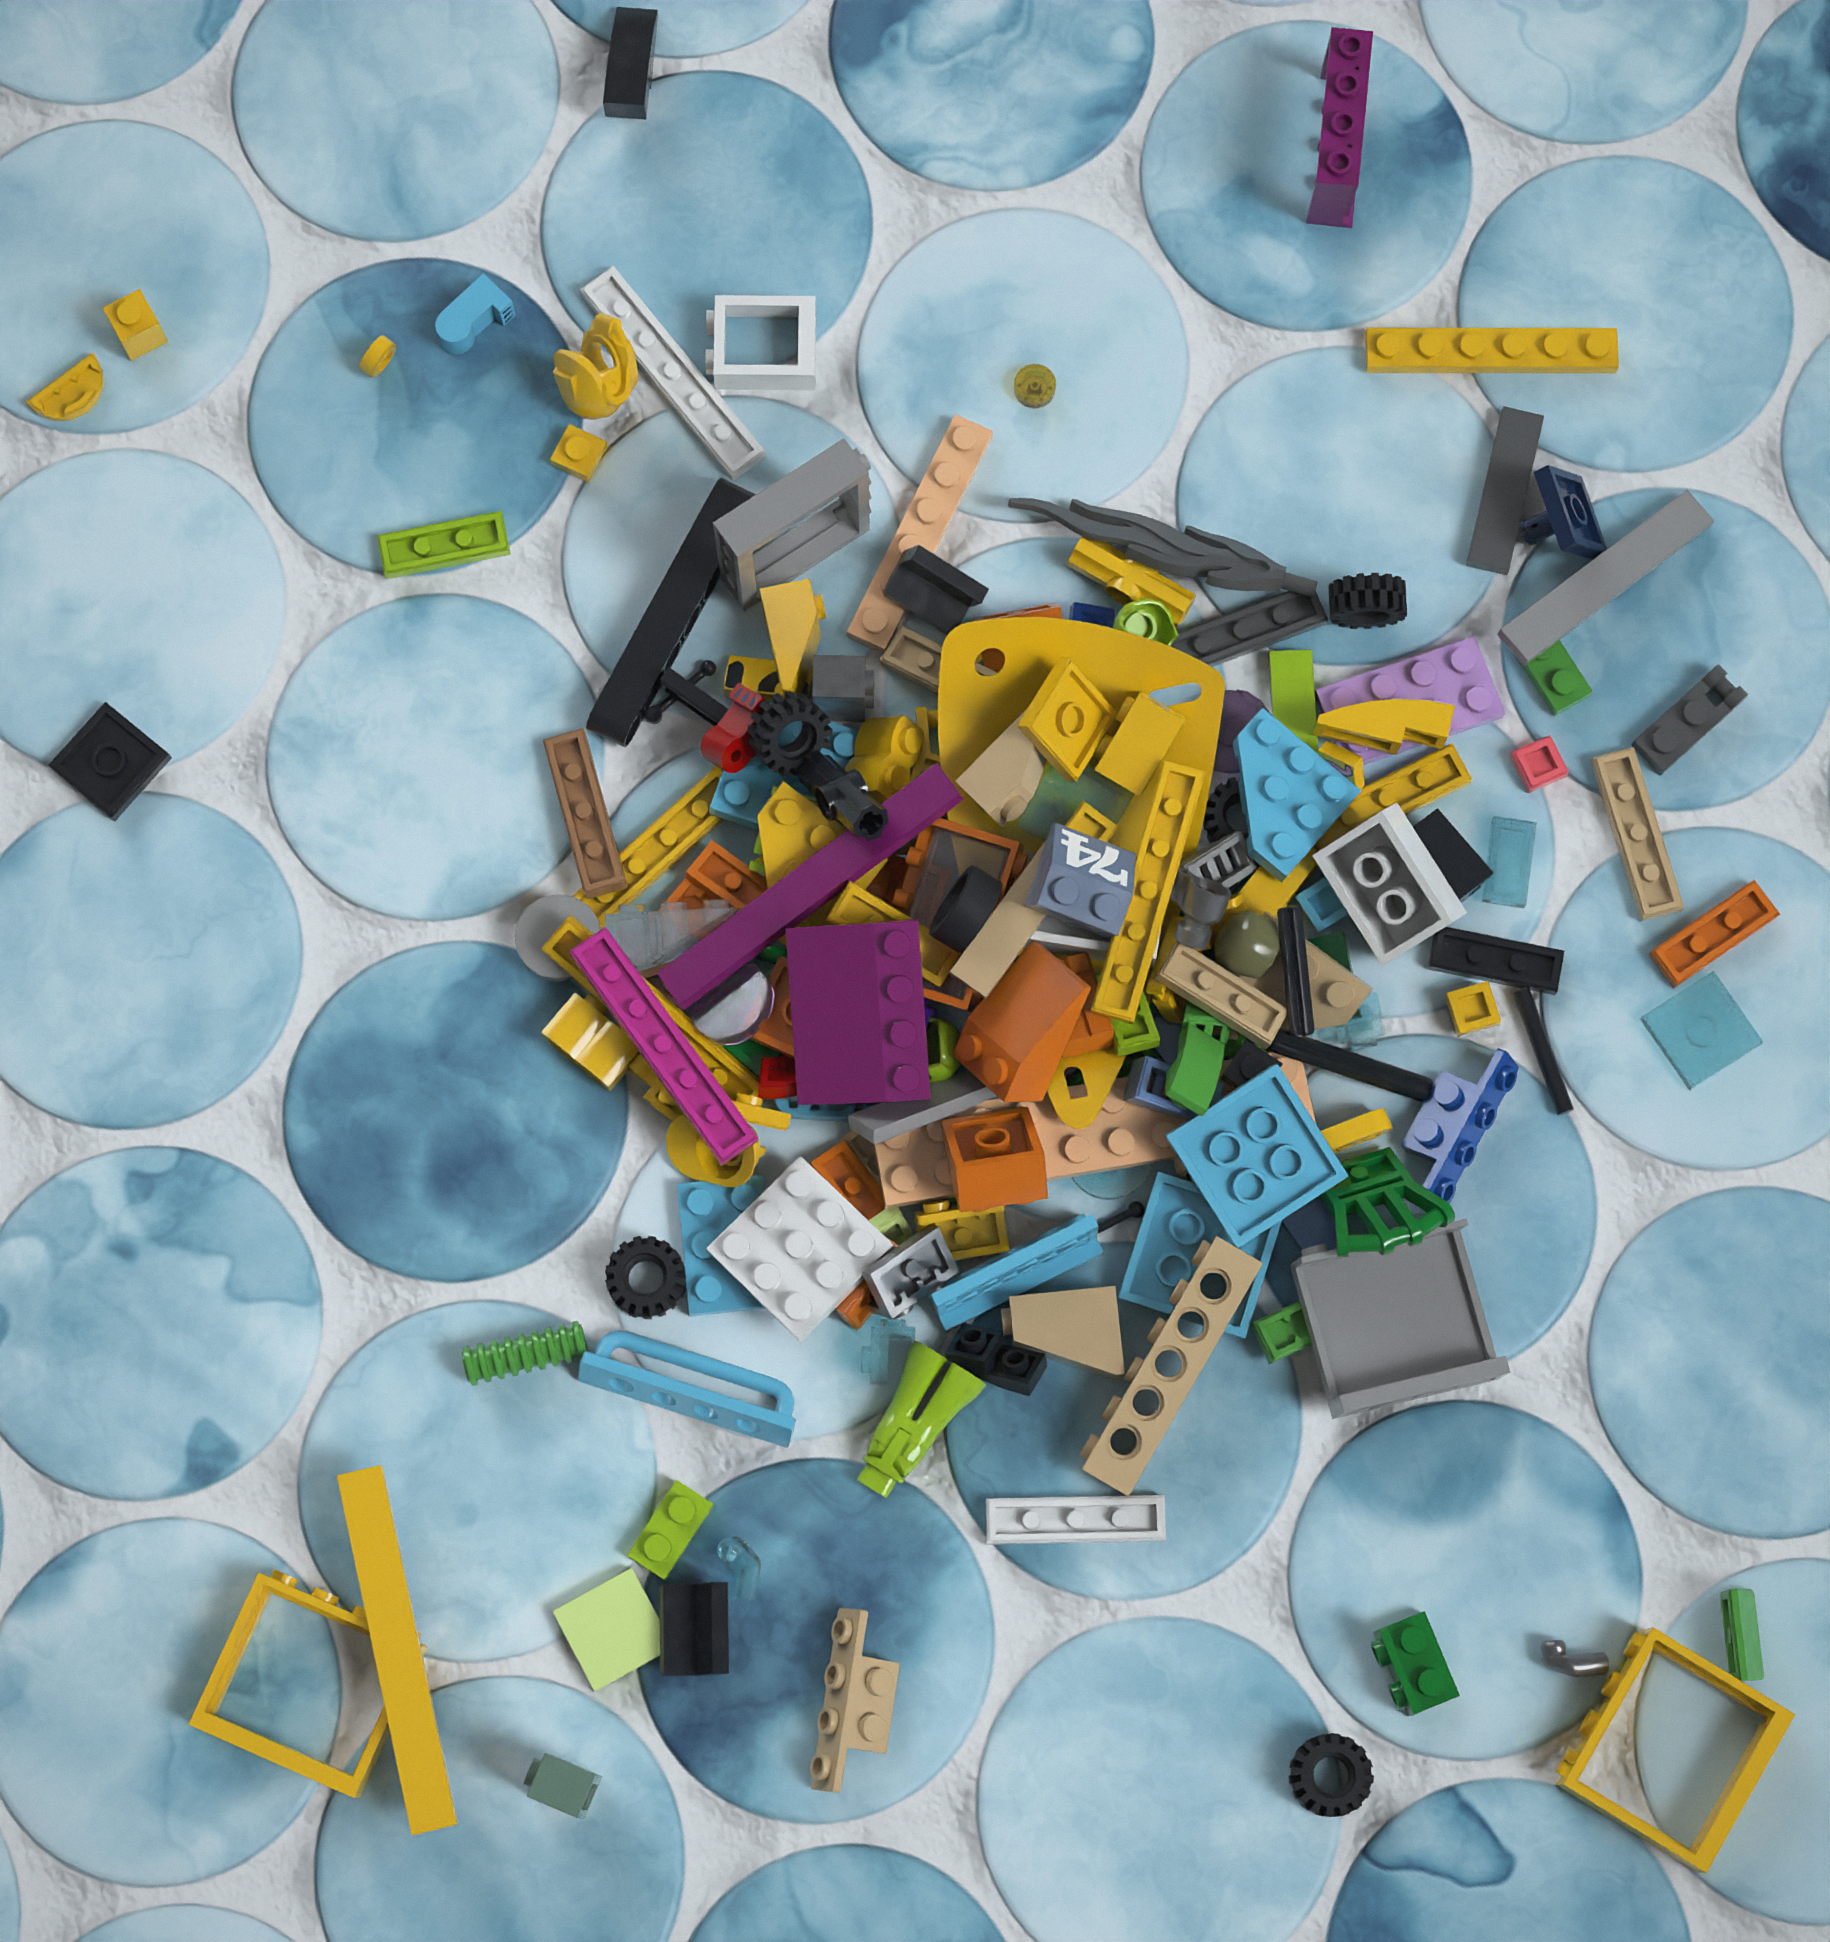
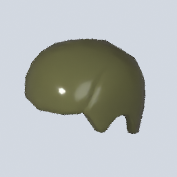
M1240 911L1226 918L1215 934L1213 954L1216 963L1237 977L1258 978L1262 976L1273 964L1279 951V930L1273 920L1254 912Z

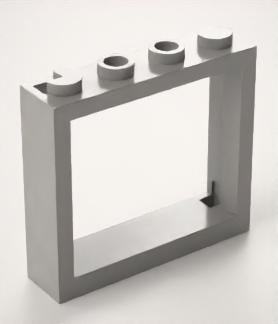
M844 438L713 522L720 579L744 612L761 601L760 588L791 582L870 530V513L872 511L869 506V500L872 497L869 492L871 480L868 471L871 469V465L864 453L861 455L857 448L852 450ZM839 496V499L837 501L833 502L817 514L813 515L800 525L796 526L780 538L776 539L763 549L753 554V551L757 550L770 540L774 539L790 527L794 526L795 524H797L798 522H800L801 520L811 515L812 513H814L815 511H817L818 509H820L821 507H823L824 505H826L827 503L831 502Z

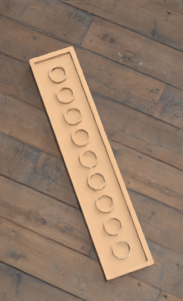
M1273 1052L1268 1053L1283 1063L1281 1070L1316 1124L1303 1062ZM1232 1059L1224 1060L1218 1079L1219 1082L1225 1083L1222 1097L1235 1090L1234 1087L1220 1079ZM1153 1074L1150 1075L1146 1092L1149 1091ZM1129 1077L1115 1079L1097 1118L1089 1127L1084 1129H1074L1064 1124L1058 1117L1046 1092L1043 1101L1003 1102L1000 1098L986 1100L974 1107L876 1145L873 1144L884 1205L885 1209L955 1197L941 1120L1028 1107L1045 1153L1047 1181L1174 1160L1178 1157L1164 1135L1187 1121V1119L1124 1101L1123 1098ZM1165 1078V1081H1164V1084H1163V1088H1162V1092H1161V1096H1160V1097H1163V1098H1165V1099H1166V1095H1165V1092H1166V1078ZM1085 1084L1068 1087L1070 1099L1088 1096Z

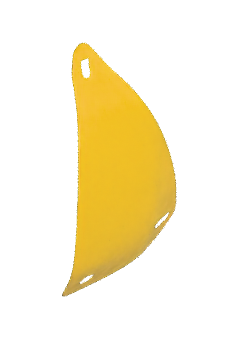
M1046 617L987 619L963 623L948 633L942 644L938 684L940 766L964 798L963 801L947 812L949 821L1018 841L1025 846L1023 853H1037L1048 838L1052 824L1058 823L1065 826L1081 802L1085 801L1119 826L1110 838L1113 845L1132 853H1137L1163 760L1141 796L1136 795L1095 771L1100 760L1093 756L1077 782L1065 781L1047 760L1034 797L1027 803L1025 811L1016 820L1009 821L1003 828L956 782L982 753L1030 706L1059 657L1070 658L1117 713L1128 696L1136 700L1141 692L1149 695L1155 690L1188 683H1196L1201 687V694L1196 700L1168 706L1187 719L1163 760L1206 772L1181 860L1197 852L1212 779L1225 693L1224 679L1216 669L1180 650L1155 640L1106 626L1068 619ZM989 648L1001 650L1005 656V663L998 673L992 676H982L975 670V660L982 651ZM1114 719L1106 734L1114 737L1122 722ZM951 835L960 876L969 866L974 865L995 879L998 878L1005 855L1004 851L989 848L976 859L972 853L988 846ZM1169 898L1161 926L1157 956L1172 915L1179 916L1181 908L1171 898ZM1023 948V949L1021 950V952L1019 953V956L1022 954V952H1023L1026 948ZM1051 953L1057 959L1064 960L1066 957L1070 956L1058 953ZM1091 959L1095 974L1101 973L1105 961ZM1149 968L1143 988L1148 1005L1153 994L1147 993L1146 988L1153 968ZM1113 1045L1106 1049L1091 1053L1088 1051L1083 1055L1068 1059L1061 1057L1047 1093L1058 1117L1067 1126L1074 1129H1084L1089 1127L1097 1118L1126 1055L1117 1057ZM1077 1067L1081 1070L1087 1097L1070 1099L1064 1076L1066 1068Z

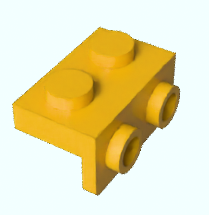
M948 1199L925 1202L922 1204L923 1210L913 1212L916 1233L929 1224L938 1226L954 1261L1010 1251L1004 1218L1005 1206L989 1208L982 1212L968 1211L960 1213L958 1204L949 1205Z

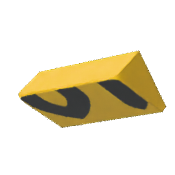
M729 655L723 688L724 698H730L729 694L738 682L773 702L772 695L779 693L782 696L774 660ZM813 665L802 692L808 699H810Z

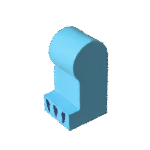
M483 273L437 317L435 327L440 345L450 354H464L474 345L475 337L495 319L505 326L516 314L512 300Z

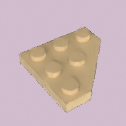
M1266 911L1263 916L1273 920L1278 928V918ZM1305 939L1314 1029L1346 1025L1373 988ZM1279 945V951L1273 964L1262 976L1258 978L1240 976L1238 978L1287 1008L1281 947ZM1287 1014L1280 1028L1289 1031ZM1214 1025L1212 1034L1220 1037L1222 1026ZM1231 1028L1229 1039L1237 1040L1239 1032Z

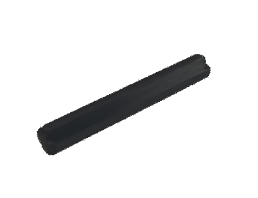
M1282 1028L1278 1030L1271 1045L1267 1048L1270 1052L1418 1101H1424L1429 1098L1433 1081L1429 1077L1306 1036H1291L1288 1030Z

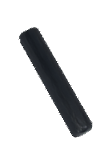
M1299 906L1282 907L1277 911L1289 1032L1291 1036L1295 1037L1308 1036L1313 1034L1315 1029L1302 909Z

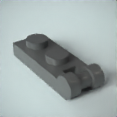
M1719 664L1631 744L1660 776L1749 695L1741 686L1736 688L1725 677L1728 673ZM1712 689L1723 699L1718 706H1715L1705 696Z

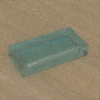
M1498 816L1493 817L1486 864L1494 874L1484 882L1481 902L1525 908L1537 822Z

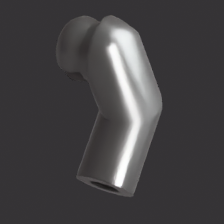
M1563 1640L1544 1641L1541 1645L1543 1658L1540 1659L1547 1669L1575 1678L1605 1675L1609 1671V1660L1604 1652L1566 1655V1644Z

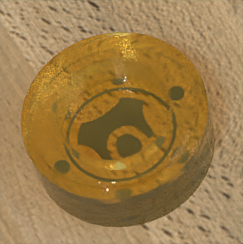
M1040 364L1026 365L1016 374L1014 394L1022 405L1034 409L1041 408L1049 404L1055 395L1056 379L1052 371L1046 366Z

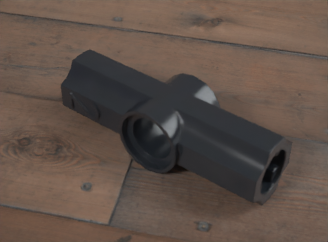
M818 750L804 755L803 762L797 768L799 781L815 796L818 807L826 820L830 822L838 819L856 837L861 836L867 841L880 837L883 828L889 823L887 810L870 795L867 784L860 772L856 769L846 772L830 755H823Z

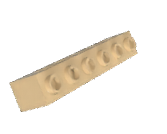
M1218 1236L1214 1237L1211 1244L1205 1240L1200 1244L1190 1262L1197 1266L1189 1282L1182 1278L1178 1282L1168 1300L1175 1307L1167 1321L1158 1317L1146 1338L1148 1342L1153 1344L1145 1359L1138 1356L1135 1357L1123 1378L1130 1382L1122 1398L1114 1394L1101 1418L1108 1421L1100 1437L1091 1433L1079 1454V1457L1086 1460L1082 1470L1128 1497L1263 1264ZM1208 1273H1216L1225 1281V1291L1218 1299H1208L1200 1290V1282ZM1189 1311L1197 1313L1203 1320L1202 1332L1194 1338H1186L1178 1330L1180 1316ZM1166 1350L1176 1352L1181 1359L1180 1370L1170 1377L1162 1376L1155 1367L1157 1356ZM1149 1389L1157 1394L1159 1405L1154 1413L1141 1415L1135 1411L1133 1398L1140 1390ZM1120 1428L1130 1429L1136 1435V1446L1127 1454L1117 1453L1110 1444L1112 1434Z

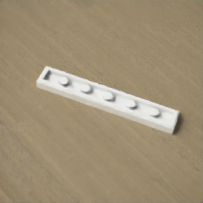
M614 266L580 289L581 296L596 314L605 313L621 321L622 329L627 339L631 341L635 351L638 366L732 481L766 457V451Z

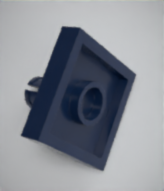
M1550 465L1534 471L1533 473L1546 511L1520 522L1521 530L1528 529V532L1522 534L1525 541L1530 546H1533L1537 542L1555 534L1560 550L1592 560L1607 550L1582 476Z

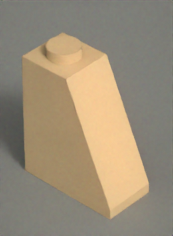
M1115 1286L1009 1296L1008 1308L1000 1309L1003 1335H1011L1012 1346L1045 1353L1046 1358L1112 1380L1123 1379L1125 1368Z

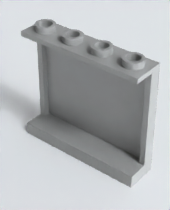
M1467 1219L1453 1221L1446 1227L1438 1226L1423 1237L1421 1244L1409 1246L1407 1243L1396 1246L1392 1253L1380 1255L1379 1252H1349V1257H1337L1336 1249L1328 1250L1326 1244H1320L1301 1250L1302 1257L1290 1264L1332 1419L1498 1380L1511 1373L1506 1356L1496 1357L1460 1231L1468 1225Z

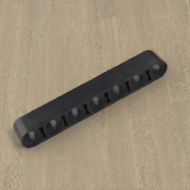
M722 477L716 482L588 717L586 729L624 748L629 745L645 717V711L651 706L660 689L661 677L668 667H672L720 579L713 522L755 496V493Z

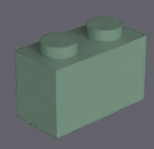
M545 1753L542 1761L534 1758L523 1784L530 1787L527 1797L575 1818L584 1819L602 1776L559 1757Z

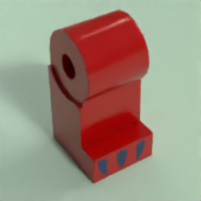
M739 682L729 694L734 703L720 722L705 733L700 745L702 756L728 773L741 771L751 758H754L755 754L752 751L754 749L748 743V738L752 737L747 732L748 725L757 724L751 718L754 711L760 715L764 711L760 704L765 699Z

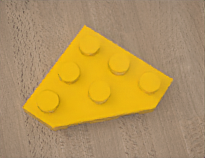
M784 781L781 782L757 814L767 890L847 830L846 827L836 820L830 822L826 820L818 806ZM884 859L854 883L866 890L888 859ZM842 892L795 927L835 925L827 920V916ZM785 934L778 941L787 947Z

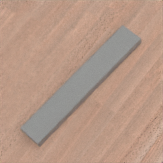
M1688 490L1684 491L1502 627L1497 635L1525 667L1711 527L1714 519Z

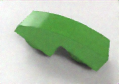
M1188 1023L1178 1037L1177 1059L1167 1070L1165 1095L1170 1097L1178 1107L1190 1109L1203 1116L1208 1110L1217 1086L1223 1063L1225 1044Z

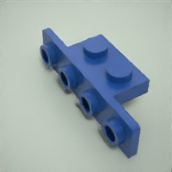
M1500 1048L1496 1050L1478 1084L1441 1070L1431 1089L1429 1098L1424 1101L1401 1143L1406 1152L1435 1163L1423 1187L1448 1203L1454 1197L1456 1184L1464 1169L1473 1162L1476 1155V1147L1484 1132L1493 1125L1497 1115V1108L1503 1097L1515 1085L1519 1067L1507 1051Z

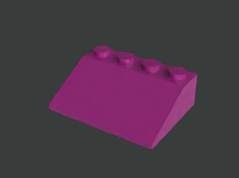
M918 919L785 928L798 1105L877 1103L931 1099Z

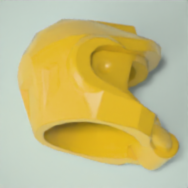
M605 313L597 314L591 322L589 330L584 332L580 353L559 349L553 355L555 367L553 375L562 399L569 410L583 419L596 420L610 417L629 398L632 390L637 385L638 370L635 351L631 341L627 339L622 329L621 321ZM600 344L605 346L613 359L614 366L610 369L603 360Z

